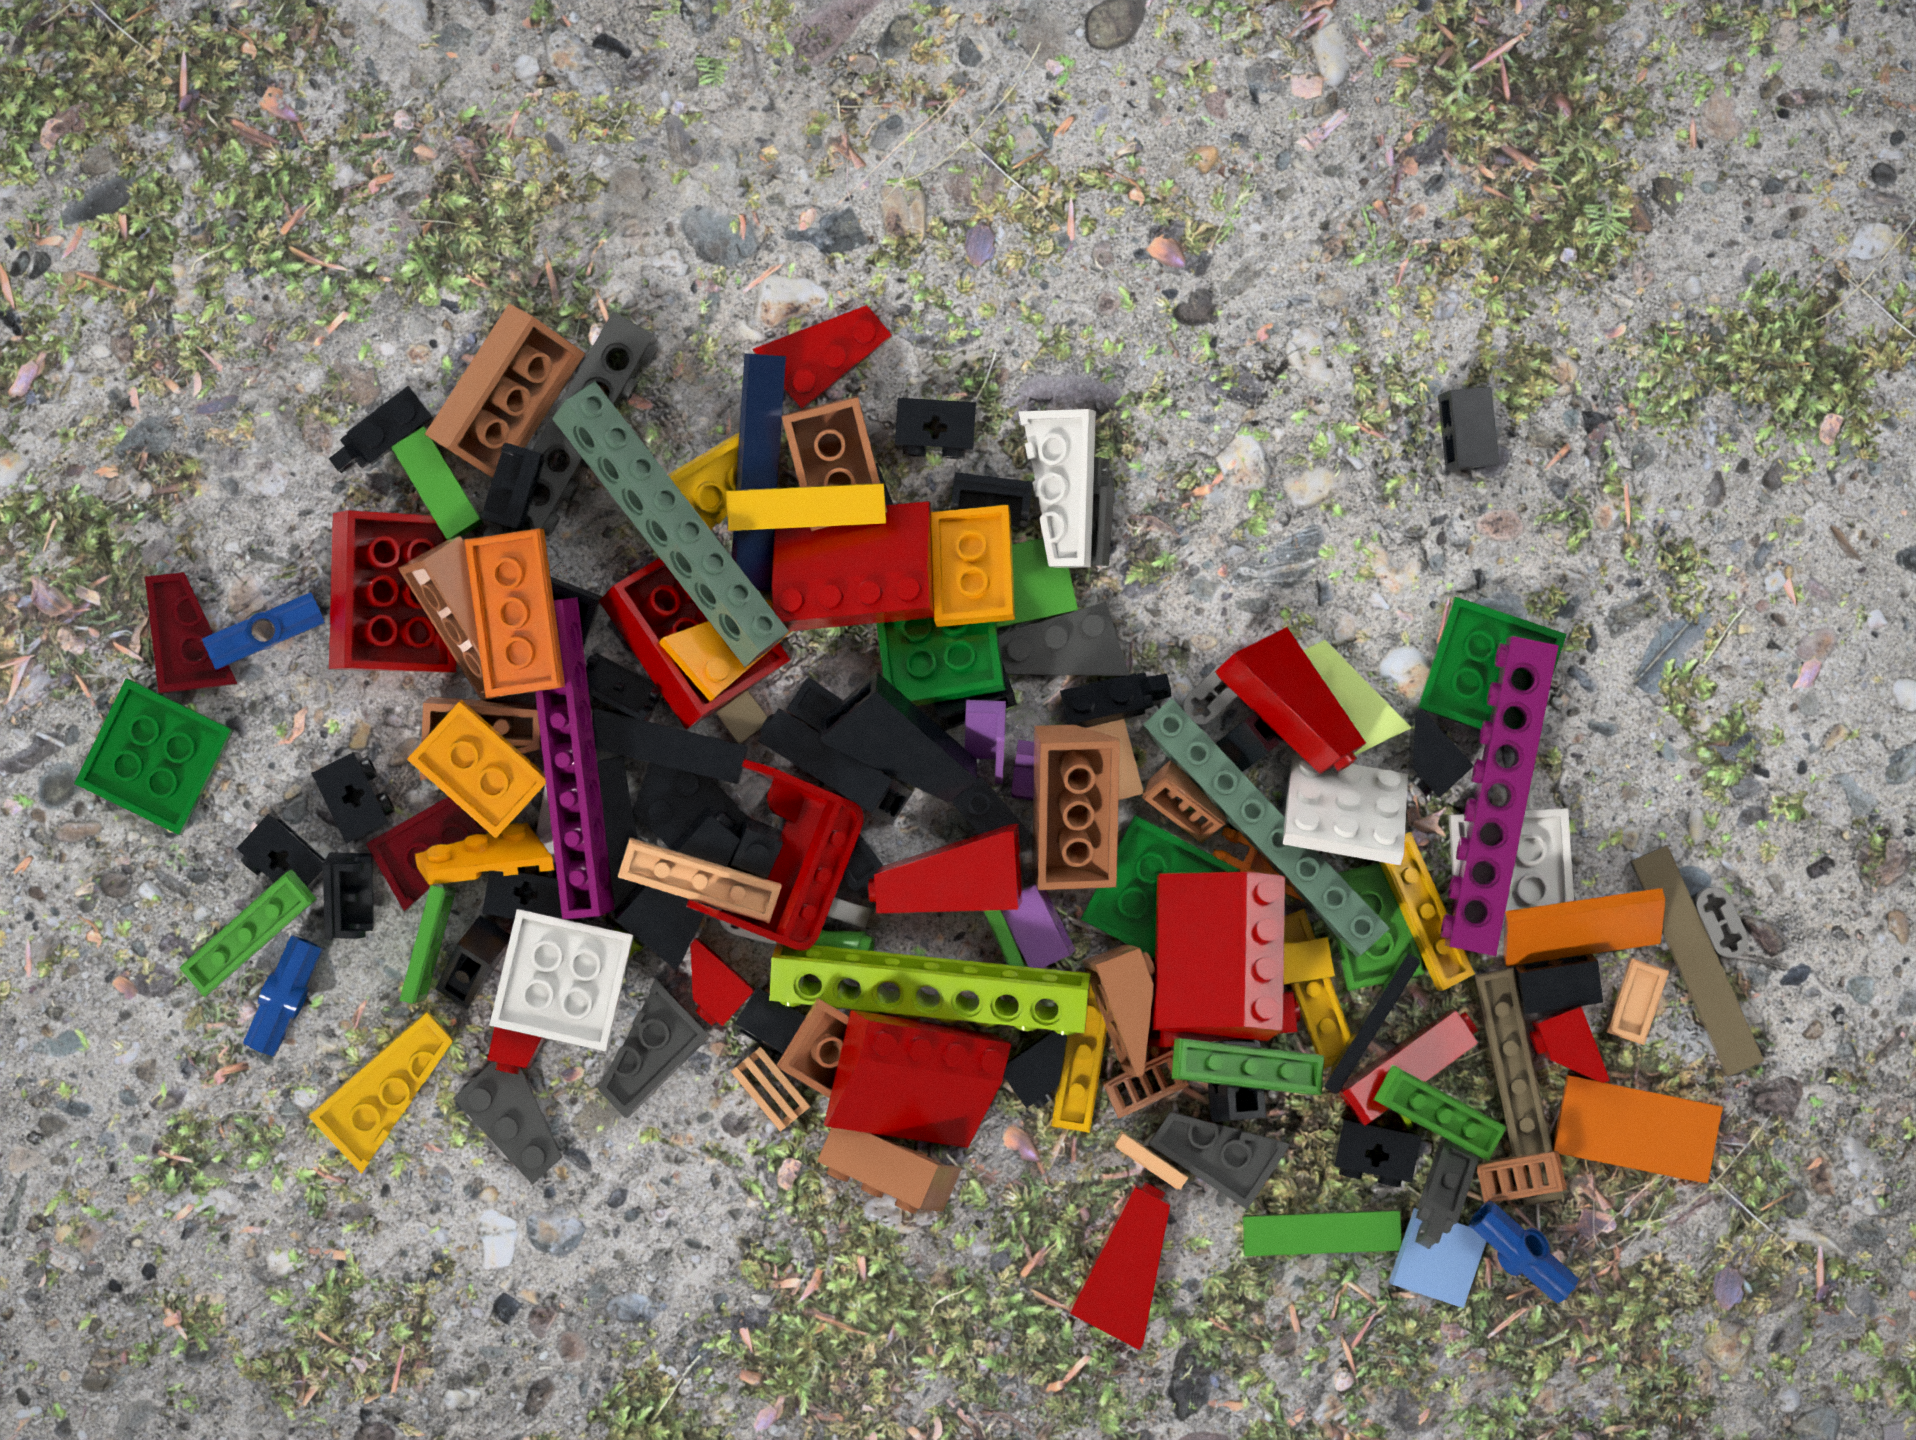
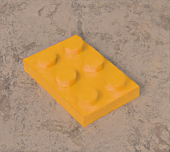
M1009 505L931 512L934 621L936 626L944 627L1015 620L1011 511Z
M462 699L407 758L411 764L494 838L499 836L546 784L545 774Z

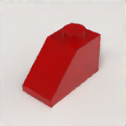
M695 938L690 944L693 1000L699 1005L695 1011L711 1026L716 1022L724 1026L756 989L700 938Z
M1581 1006L1566 1008L1532 1021L1535 1031L1530 1032V1038L1538 1055L1544 1053L1546 1059L1601 1083L1610 1081Z

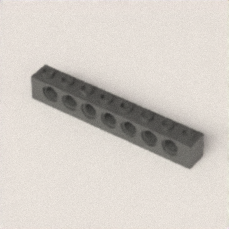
M614 311L532 450L542 453L546 457L537 487H548L551 495L549 501L543 506H534L531 502L526 520L530 523L531 530L544 529L545 535L548 537L553 533L560 520V516L556 513L563 501L569 503L579 488L580 482L576 481L582 468H590L552 418L565 400L594 381L598 385H604L609 388L608 399L617 409L622 399L626 402L630 400L639 381L635 380L637 373L642 366L649 367L658 351V347L654 346L657 341L654 334ZM616 352H625L629 355L627 367L620 371L610 369V357ZM560 452L567 453L570 457L569 467L563 472L552 471L550 466L552 457ZM490 522L482 537L511 533V528Z

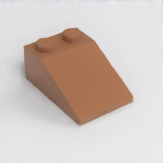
M859 395L782 415L800 487L880 483ZM820 526V527H810V528H811V531H814V530H818V529H822V528H826V527H830V526Z
M1124 944L1082 960L1086 973H1091L1090 984L1121 1070L1139 1077L1144 1075L1154 988L1151 975L1155 974V969L1147 952L1142 953L1140 948Z
M817 998L776 1067L830 1098L849 1016Z

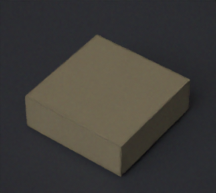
M748 690L716 712L739 744L758 732L764 721L768 718Z

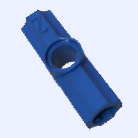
M310 592L268 611L256 613L247 620L202 638V641L215 670H218L262 650L271 649L278 643L323 625L325 622ZM260 621L271 623L275 628L273 637L264 642L255 639L252 635V628L256 623Z
M295 935L290 936L275 972L268 976L258 998L260 1006L243 1044L258 1052L273 1057L276 1056L286 1036L291 1020L298 1016L309 992L307 985L324 948Z
M1491 1200L1481 1205L1479 1210L1472 1216L1469 1226L1498 1251V1260L1507 1273L1513 1276L1524 1274L1557 1304L1565 1300L1576 1288L1579 1278L1550 1253L1549 1243L1542 1232L1535 1228L1524 1230Z

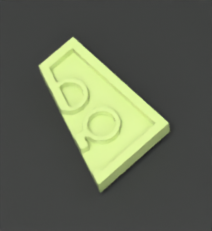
M1326 640L1303 650L1366 742L1364 746L1354 753L1355 755L1412 728Z

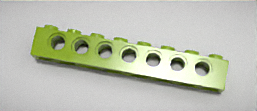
M777 943L771 957L769 1001H778L785 1006L794 1007L801 1004L813 1005L817 998L837 1010L845 1008L875 1014L880 1012L893 1013L906 1019H914L919 1016L932 1017L945 1023H953L958 1020L970 1021L984 1027H993L998 1024L1015 1026L1022 1031H1033L1038 1028L1054 1030L1061 1035H1073L1085 1032L1091 973L813 945L807 950L799 951ZM804 975H815L820 979V982H810ZM843 979H854L860 985L856 987L849 986ZM890 982L895 984L899 989L891 991L886 989L882 984ZM926 986L932 987L936 989L938 993L930 995L925 993L921 988ZM972 991L978 997L974 999H969L964 997L960 992ZM1011 995L1015 997L1017 1001L1013 1003H1007L1000 998V996ZM1042 999H1050L1053 1000L1057 1005L1053 1007H1046L1042 1005L1039 1001Z

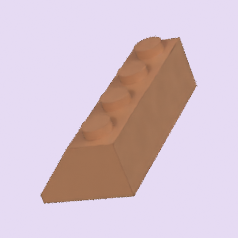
M509 303L424 435L493 478L503 444L506 442L522 448L526 447L586 353L532 315Z
M459 536L441 543L400 566L398 569L480 700L497 698L485 697L465 541Z
M1077 725L1034 726L1032 873L1038 890L1116 887L1120 739L1118 737Z

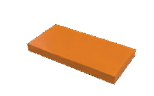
M539 528L465 539L485 697L491 698L565 687L544 529Z
M1657 888L1509 910L1505 912L1503 948L1505 965L1508 967L1661 944L1666 901L1663 889Z
M1566 1075L1552 1151H1559V1154L1708 1184L1723 1107Z

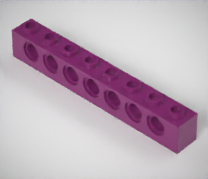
M578 597L554 600L565 687L535 691L562 919L596 917L615 910Z
M1510 636L1506 638L1505 644L1500 643L1495 657V666L1500 667L1498 682H1491L1487 697V705L1493 706L1490 721H1483L1479 743L1485 744L1482 760H1475L1471 781L1477 783L1474 798H1468L1464 811V821L1469 822L1467 836L1460 837L1456 851V859L1462 860L1459 876L1453 875L1448 891V898L1454 899L1451 915L1445 914L1441 925L1440 937L1446 938L1444 946L1492 956L1497 955L1559 645ZM1517 668L1525 670L1530 676V684L1524 691L1516 689L1511 681L1512 673ZM1509 707L1517 708L1522 714V723L1517 729H1511L1504 723L1503 716ZM1503 745L1510 747L1515 755L1513 764L1508 768L1501 767L1496 761V752ZM1494 784L1503 786L1507 792V799L1500 807L1492 805L1488 799V791ZM1489 822L1496 825L1499 830L1497 842L1490 846L1486 845L1480 837L1481 828ZM1480 861L1486 862L1492 872L1490 879L1484 884L1477 883L1472 876L1473 867ZM1472 900L1479 901L1484 909L1482 918L1475 923L1468 921L1464 914L1465 906Z

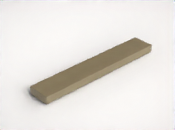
M1668 845L1631 860V866L1643 891L1657 888L1663 889L1666 901L1662 935L1727 1077L1763 1062L1762 1054Z
M1508 967L1475 974L1473 976L1504 1122L1507 1127L1506 1131L1511 1155L1514 1157L1551 1152V1141L1514 968ZM1544 1162L1539 1163L1543 1182L1548 1184ZM1525 1165L1526 1171H1527L1528 1180H1529V1185L1532 1186V1180H1531V1176H1530L1529 1167H1528V1165ZM1560 1191L1521 1198L1523 1206L1558 1200L1562 1199V1193Z

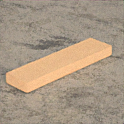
M629 838L618 872V878L766 923H770L782 887L781 883L633 838Z

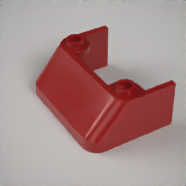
M744 759L742 767L773 780L768 792L767 803L775 815L786 819L782 830L783 845L768 877V880L781 883L782 886L770 923L724 909L719 911L690 899L686 907L795 950H807L819 938L864 822L863 812L860 806L853 801L776 768Z

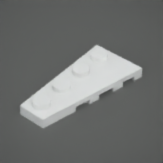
M1096 411L1019 412L1021 425L1025 426L1028 443H1025L1027 458L1032 461L1035 477V481H1033L1035 497L1039 498L1042 516L1039 519L1049 567H1091Z

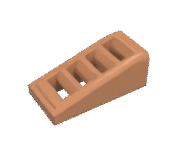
M1171 760L1148 780L1141 797L1200 843H1203L1213 835L1227 820L1184 771ZM1189 806L1194 808L1190 813L1186 810ZM1203 815L1207 820L1200 825L1197 820Z
M1173 1049L1145 1062L1144 1075L1139 1076L1146 1093L1144 1097L1139 1098L1131 1078L1135 1076L1124 1071L1101 1081L1118 1119L1189 1086L1186 1080L1174 1079L1175 1083L1168 1085L1159 1065L1166 1062L1172 1074ZM1150 1069L1153 1070L1161 1088L1155 1092L1145 1073ZM1123 1082L1132 1102L1126 1105L1117 1088V1085Z
M1559 1151L1491 1159L1477 1166L1485 1203L1489 1200L1500 1202L1567 1190ZM1544 1162L1548 1184L1543 1182L1539 1163ZM1525 1165H1528V1167H1529L1530 1176H1531V1180H1532V1186L1529 1185V1180H1528V1176H1527V1171H1526ZM1510 1168H1513L1517 1188L1513 1186Z

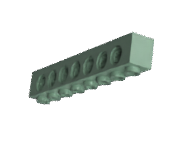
M594 381L565 400L552 418L743 666L747 667L771 650L789 630L598 384Z
M1172 698L1142 725L1141 730L1173 763L1184 771L1274 871L1281 876H1285V882L1356 957L1361 956L1390 929L1316 850L1283 844L1285 817Z

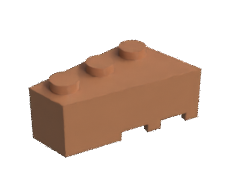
M429 697L423 702L421 743L461 700L460 698ZM462 699L522 754L539 750L542 747L536 703ZM420 772V781L428 779L422 772Z
M838 1128L830 1129L817 1162L829 1167L826 1172L828 1175L848 1182L850 1177L862 1182L861 1190L879 1198H882L883 1194L886 1193L897 1199L894 1204L895 1206L913 1214H916L918 1209L944 1212L962 1168L952 1164H942L927 1157V1153L917 1149L914 1151L885 1135Z

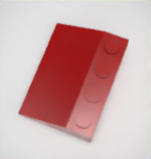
M930 501L886 505V523L830 526L811 531L810 527L775 529L772 573L773 611L789 632L934 618Z
M353 510L333 513L329 669L456 673V660L398 569L405 563L447 541L432 515Z
M660 558L613 585L600 601V604L686 730L791 661L780 643H778L710 702L659 644L663 637L709 621Z
M1254 872L1167 873L1157 875L1153 1030L1268 1041L1283 1031L1285 876Z
M851 1010L824 1125L831 1128L968 1148L1002 1083L1011 1043L991 1032Z

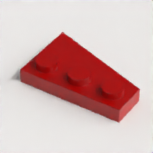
M865 305L752 350L755 354L786 356L784 389L802 410L892 337V334L868 305Z

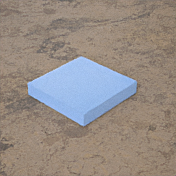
M1414 1208L1389 1283L1464 1308L1486 1240L1470 1226L1456 1223L1452 1226L1450 1232L1447 1234L1442 1233L1438 1244L1435 1243L1428 1249L1415 1242L1422 1221L1416 1218L1418 1209Z

